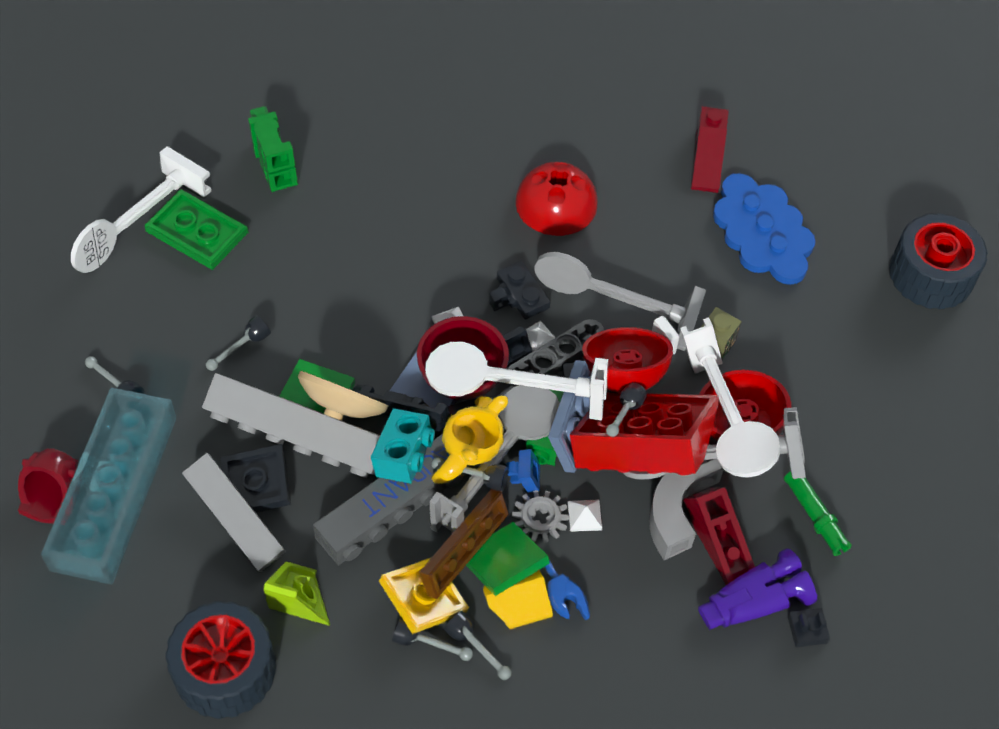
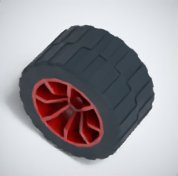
M937 213L917 217L906 225L892 255L889 269L893 285L906 299L908 298L912 303L924 306L925 308L945 309L955 307L959 303H963L968 295L971 294L987 263L988 251L985 241L975 228L955 216Z
M218 601L208 605H201L194 611L188 612L175 625L174 631L167 641V668L180 698L185 701L191 710H195L205 717H214V719L233 718L241 713H247L252 710L257 703H260L265 698L266 693L272 687L273 677L276 674V659L268 629L264 626L258 614H254L250 608L240 606L235 602L225 603Z

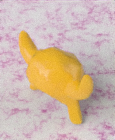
M479 396L475 400L476 407L461 409L447 420L443 430L442 442L449 456L432 475L431 479L433 482L447 483L459 476L468 465H477L491 461L498 454L504 442L503 424L498 415L508 405L507 396H498L494 399L487 396Z

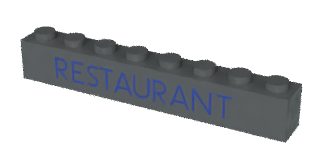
M511 385L509 388L501 392L496 397L504 396L514 386ZM503 427V435H504L507 430ZM443 434L434 439L433 445L430 448L427 447L424 454L423 468L420 472L416 473L412 484L379 478L313 524L315 539L338 566L346 560H354L364 547L371 542L376 543L383 539L388 530L396 524H403L412 517L413 512L421 506L430 505L429 501L436 492L441 493L446 488L451 489L461 482L466 473H461L447 483H435L431 479L432 475L437 471L432 467V460L440 457L445 462L449 456L442 442ZM480 464L468 465L467 467L477 469Z

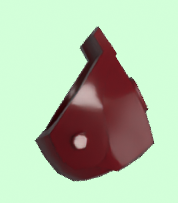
M47 448L41 452L35 451L29 459L22 460V466L24 467L19 474L18 491L21 501L18 512L35 521L61 524L68 513L75 493L79 475V462L68 454L56 449Z

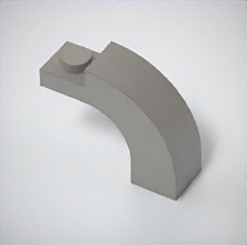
M713 459L709 462L704 460L696 474L681 476L677 473H667L658 483L651 505L649 526L653 542L663 560L692 548L696 533L683 513V499L720 482L724 469L718 462V459Z

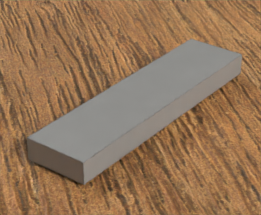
M208 453L182 472L259 572H262L286 552Z

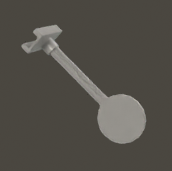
M559 252L545 253L537 259L534 266L538 279L547 287L557 292L578 294L586 291V289H591L600 294L668 317V320L679 324L677 334L680 337L677 349L685 351L686 346L680 328L686 326L688 332L694 330L706 292L705 289L695 286L685 307L674 303L670 305L614 284L592 278L587 266L579 259L568 254Z
M518 385L509 390L504 395L508 398V405L500 412V420L503 427L507 430L503 435L504 442L502 447L491 461L480 464L477 469L485 471L488 466L499 464L517 439L538 440L547 437L560 405L557 396L549 389ZM472 475L456 496H452L451 499L436 492L429 501L431 529L437 532L441 526H444L452 531L453 534L464 521V512L468 508L467 504L483 485V477Z
M797 407L784 408V435H778L781 447L780 454L787 453L793 479L806 478L805 457ZM717 444L708 445L704 460L717 459ZM629 471L623 474L634 479H652L667 473L649 474L646 471Z

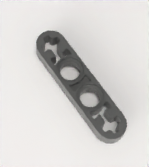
M584 320L515 362L508 369L528 372L530 367L531 371L529 372L553 376L562 370L564 363H574L575 360L583 357V344L592 336L587 335L585 337L586 331L589 334L604 331V327L596 320ZM563 344H571L574 346L575 351L566 354L560 351L559 347ZM540 358H546L551 361L552 365L548 368H541L535 362ZM506 383L507 386H508V388H509L511 385H513L514 387L518 386V385H516V384Z

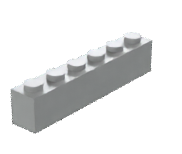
M215 373L202 406L203 409L211 411V418L224 423H228V420L232 419L239 422L237 428L252 434H255L256 430L267 433L265 439L282 445L284 440L295 444L293 450L309 456L314 451L323 455L321 461L339 467L341 462L351 466L350 472L367 478L369 473L375 474L371 455L381 435L342 420L340 421L230 377Z

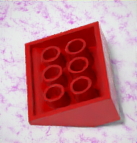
M607 393L606 400L603 399L602 420L590 419L588 411L570 434L575 468L588 469L589 471H600L602 469L617 470L621 473L629 471H646L649 474L666 472L677 473L681 476L696 474L706 456L719 396L647 394L646 400L641 407L636 410H628L618 427L619 433L615 437H610L606 433V428L614 423L623 405L620 403V393Z

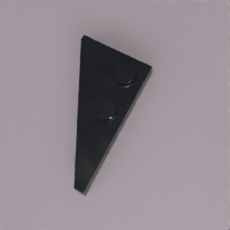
M357 384L352 390L388 405L387 410L383 412L387 416H390L393 409L429 415L431 428L435 431L434 439L443 434L447 422V405L439 402L435 408H432L424 402L423 398L409 397L406 394L388 390L382 396L373 393L375 391L374 388L367 385Z

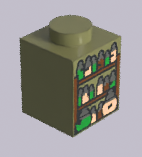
M716 307L710 314L709 319L714 328L721 359H723L736 342L742 321Z

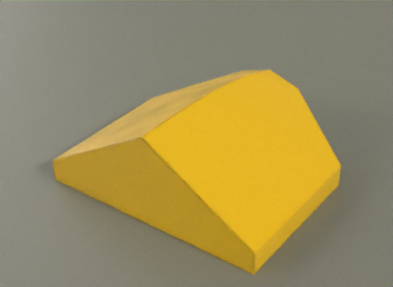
M540 570L497 596H494L485 585L483 587L488 607L505 622L509 629L553 617L544 577Z

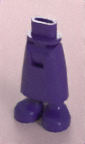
M786 548L778 553L777 563L769 567L763 562L723 587L716 595L710 596L709 602L699 606L698 611L709 630L720 625L726 628L729 624L734 625L787 609L790 605L788 601L790 597H796L802 604L810 606L817 602V593L807 571L801 572L802 564L798 556L791 549ZM783 577L789 579L781 584L779 582L776 583V580Z

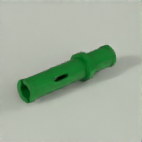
M791 471L788 472L784 477V481L789 485L814 523L815 532L822 535L834 556L841 555L840 549H842L843 553L848 551L852 544L837 525L838 519L836 516L829 513L806 478L793 479Z

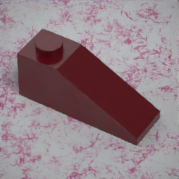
M704 106L701 108L696 134L692 190L719 192L729 110Z
M712 487L683 499L694 529L726 585L755 567L725 487Z

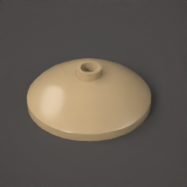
M299 372L300 384L311 399L326 408L325 415L341 421L343 415L353 418H366L380 415L387 410L388 405L309 373Z

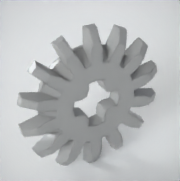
M538 490L533 491L534 498L532 499L527 494L522 495L525 504L516 501L515 506L520 512H512V517L521 519V521L515 522V524L519 528L525 527L523 532L526 535L533 532L531 539L534 542L538 534L542 535L544 543L549 541L547 533H550L556 539L559 538L560 535L555 529L565 531L567 526L560 522L569 520V515H561V512L568 508L567 505H557L561 498L557 495L553 500L549 499V491H545L544 497L539 496ZM540 510L542 514H549L546 517V523L541 524L539 520L533 521L532 518L535 517V511Z

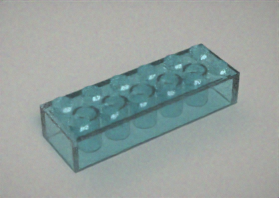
M110 388L42 550L41 556L49 571L113 585L176 421V415L170 399Z

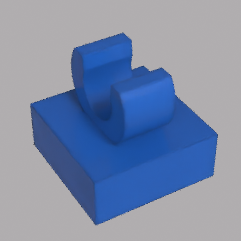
M531 449L519 450V462L512 461L506 463V466L509 468L508 476H510L511 484L521 483L527 493L535 490L540 491V464Z

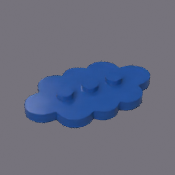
M739 173L726 177L721 189L722 199L716 203L713 212L715 223L726 230L724 237L726 244L740 252L739 260L745 269L755 273L769 271L777 281L783 284L791 285L801 282L808 270L806 258L811 255L815 246L813 233L801 226L803 222L802 213L797 208L787 205V194L776 185L766 184L758 186L751 177Z

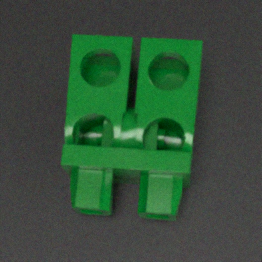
M265 106L250 110L251 118H248L253 151L255 157L260 159V165L271 192L298 185L293 148L290 141L281 142L278 118L275 111L268 113Z

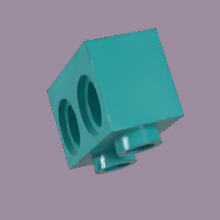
M399 409L392 410L371 455L376 477L412 484L416 473L420 472L423 468L424 454L427 447L430 448L433 445L435 431L431 428L429 415Z

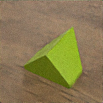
M286 561L265 582L264 593L268 608L331 626L317 583V570Z

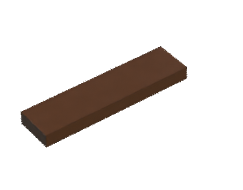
M491 489L419 571L428 597L438 599L509 515L501 491Z

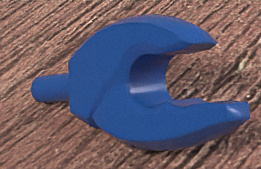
M549 560L550 564L546 565L545 569L551 578L547 584V593L552 607L560 616L569 619V611L564 602L571 600L575 603L582 617L588 620L590 618V611L584 592L565 574L559 576Z

